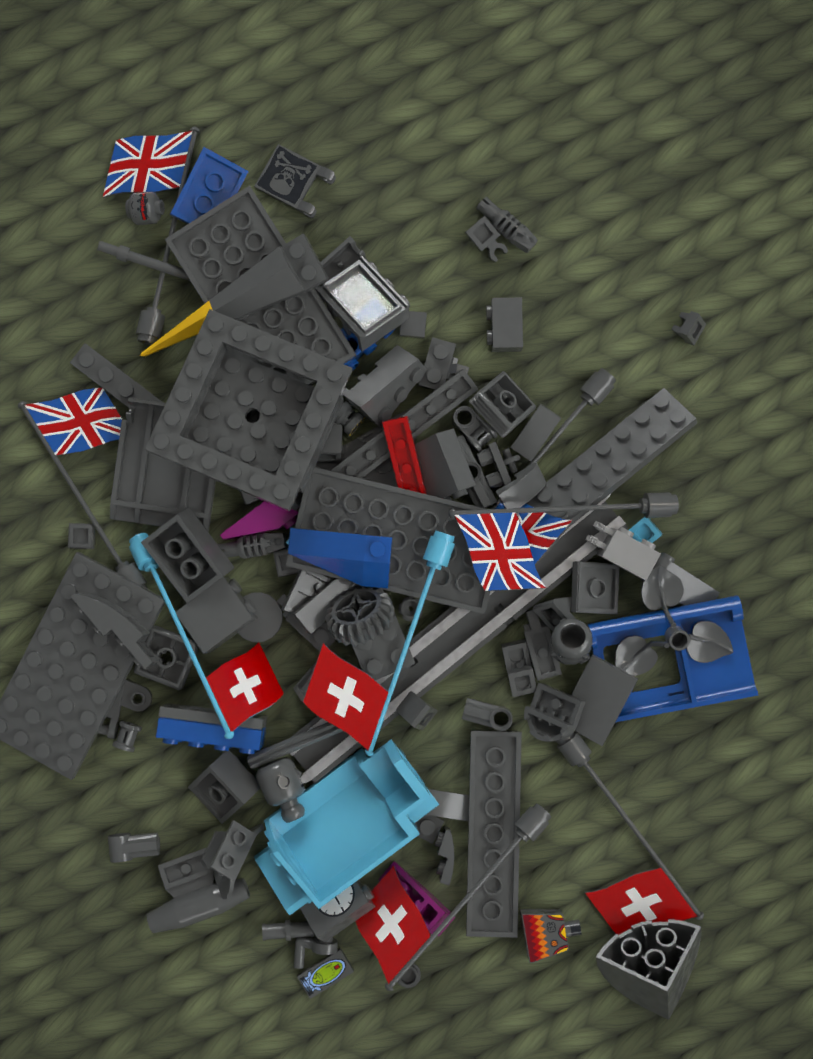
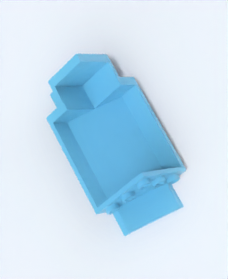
M392 739L374 751L375 754L373 756H367L361 748L304 790L297 797L298 802L305 809L303 817L286 823L281 817L282 809L280 808L264 820L266 826L264 833L269 840L267 842L268 846L255 855L254 858L289 915L293 914L307 902L309 904L313 902L318 909L327 904L417 837L420 833L415 822L439 805L417 771L409 763L401 748L399 749Z

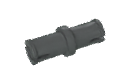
M285 920V923L262 924L263 941L286 938V941H291V938L314 937V932L308 921L290 922V920Z

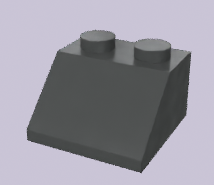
M225 751L188 788L223 824L260 789V786L255 776L249 773L240 763L239 759L230 751Z

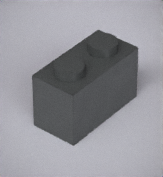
M522 297L492 298L490 305H486V321L491 320V330H487V345H491V352H521L523 349Z

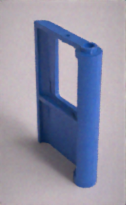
M738 595L668 609L676 625L683 628L687 634H692L694 624L699 621L708 620L719 625L729 637L733 653L712 662L701 663L690 657L687 648L681 651L675 650L680 682L673 685L631 692L616 722L758 696L742 624L744 619L743 609ZM659 610L588 624L593 636L592 652L594 655L605 660L603 654L604 647L619 644L624 638L633 635L641 636L643 639L665 635L666 630L670 627V623L664 611Z

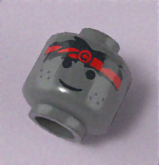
M136 192L126 201L125 209L127 217L136 225H148L159 222L161 215L165 212V205L155 192Z

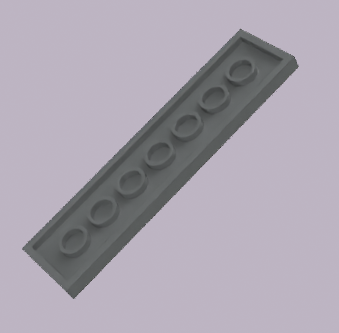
M663 388L546 482V486L526 504L534 508L597 505L697 424V419ZM590 510L545 513L553 517L573 520L574 522L571 524L573 525Z
M470 730L467 894L518 837L515 833L517 828L514 824L520 818L521 731ZM519 843L467 902L466 936L518 937Z

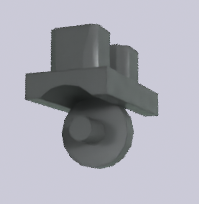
M496 442L488 444L487 449L476 455L481 467L491 463L495 466L497 472L485 476L490 489L504 487L512 482L506 466H508L511 474L516 473L518 470L515 462L521 460L519 455L512 457L509 448L502 451L505 458L503 460Z

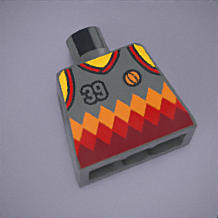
M520 909L529 963H535L568 951L567 937L582 935L579 919L564 921V916L560 909Z

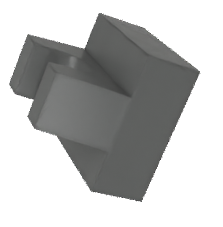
M681 312L679 317L684 321V324L681 327L674 325L672 330L676 335L684 339L686 343L694 346L706 323L700 314L696 312Z

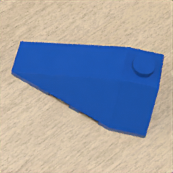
M290 528L288 554L358 585L388 589L393 537Z

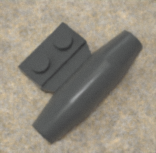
M207 848L158 865L165 890L174 899L147 913V922L151 932L158 933L184 928L228 911L250 898L249 888L245 879H236L232 898L222 899L217 883H214V871L204 868L201 863Z

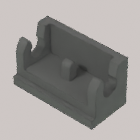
M349 236L320 263L330 280L357 262L360 256L366 259V255L363 250L356 246L353 238Z

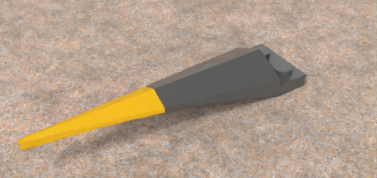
M301 234L285 245L276 248L144 350L140 356L146 357L198 335L209 309L230 318L238 319L309 292L329 280L306 235Z

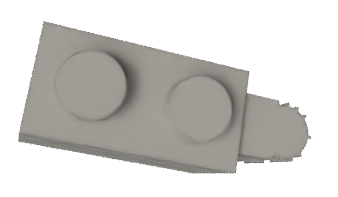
M595 521L593 525L595 529L608 534L604 542L599 541L598 538L592 535L586 537V541L600 548L597 555L633 575L647 580L661 553L654 550L656 545L645 539H642L641 542L633 539L634 533L623 527L617 530Z

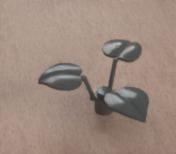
M660 565L653 568L648 579L643 581L641 597L644 604L650 610L663 608L670 623V627L665 632L666 641H651L646 644V641L641 636H628L621 640L616 648L615 666L633 676L649 671L658 659L657 653L650 648L652 646H664L665 648L671 646L677 651L687 648L690 657L701 663L712 662L723 656L733 653V647L724 630L712 621L703 620L695 623L692 628V634H687L683 628L676 625L667 606H674L681 601L684 595V586L676 574Z

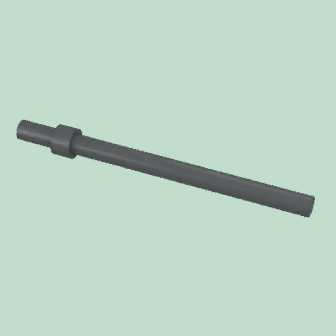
M103 241L99 242L97 250L116 256L117 260L123 262L128 260L190 281L181 267L130 251L129 247L123 245L118 247Z

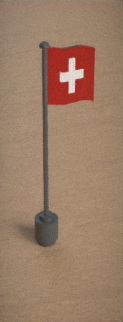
M573 732L567 738L556 741L558 744L557 748L572 767L577 765L578 767L584 766L659 865L658 868L635 873L605 888L585 892L615 934L620 935L631 929L632 925L652 920V922H668V919L680 921L694 917L697 920L703 919L704 913L696 908L588 764V761L591 759L589 755L592 751L578 732Z
M536 803L533 807L530 806L514 824L517 828L515 833L518 837L432 935L420 910L402 886L395 866L372 889L374 898L371 900L375 908L355 922L359 932L380 963L387 980L385 984L387 991L394 990L392 987L521 840L524 842L528 840L534 842L549 825L548 821L552 816L543 807Z

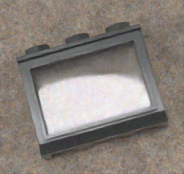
M360 256L357 262L322 286L315 287L323 303L327 304V309L333 319L338 316L342 320L343 329L346 334L354 333L358 338V345L361 351L370 347L410 318V303L403 294L399 295L394 290L391 281L388 278H383L379 274L376 265L371 261L368 262L363 256Z

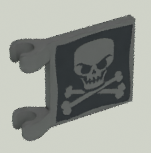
M278 144L254 187L312 219L317 211L314 205L303 201L316 177L331 185L334 183L336 176L332 170L322 167Z

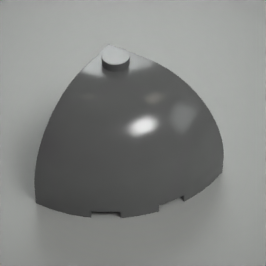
M668 919V922H652V920L632 925L631 929L622 934H616L603 946L596 956L597 966L604 978L617 991L641 1007L669 1020L693 970L701 941V927L673 919Z

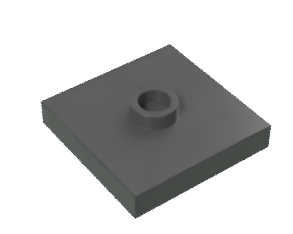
M573 562L571 612L618 614L619 566L608 563Z

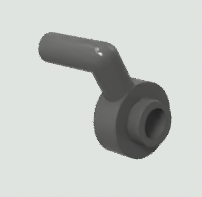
M298 937L295 941L294 968H304L305 948L312 949L316 954L332 955L337 953L338 940L332 937L328 941L323 942L317 937Z

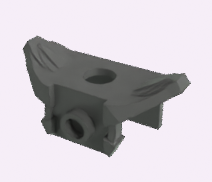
M233 820L227 832H214L201 859V863L204 868L214 871V877L222 899L232 898L235 880L256 836L265 829L263 824L247 829Z

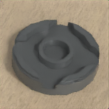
M262 592L250 593L244 596L245 600L249 599L254 604L257 610L254 613L258 618L239 631L238 634L251 642H264L273 638L279 632L283 621V611L279 603L272 596Z

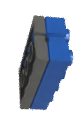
M167 703L160 706L156 738H163V743L178 744V742L187 741L188 746L203 748L204 745L211 744L214 745L215 750L229 751V748L235 747L240 748V753L255 754L257 750L264 746L268 716L259 714L252 716L234 730L233 738L226 739L224 737L226 733L215 709Z

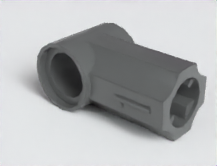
M467 698L462 716L463 720L493 727L499 731L508 729L512 724L513 718L511 711L505 706H497ZM497 712H505L508 715L509 720L506 724L499 725L495 722L494 715Z
M158 832L131 835V833H118L108 836L111 863L125 862L137 857L160 854V837Z

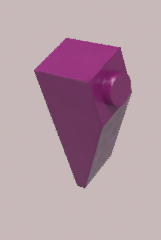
M264 501L220 534V536L224 540H229L241 536L277 531L284 527L288 530L296 524L299 512L292 509L289 512Z
M394 861L378 881L380 882L389 870L395 866L402 886L420 910L430 934H433L451 912L403 867ZM455 917L448 923V925L441 931V933L438 936L442 934V932L449 926V924L455 919Z

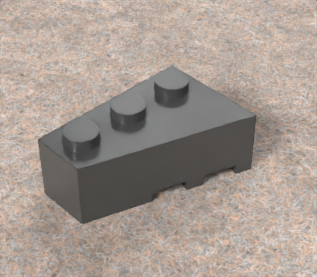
M398 345L375 363L376 368L367 376L365 374L357 378L359 382L350 390L345 388L342 393L358 412L379 428L383 426V421L391 418L395 409L407 398L408 393L416 383L421 381L424 373L427 371L418 358Z

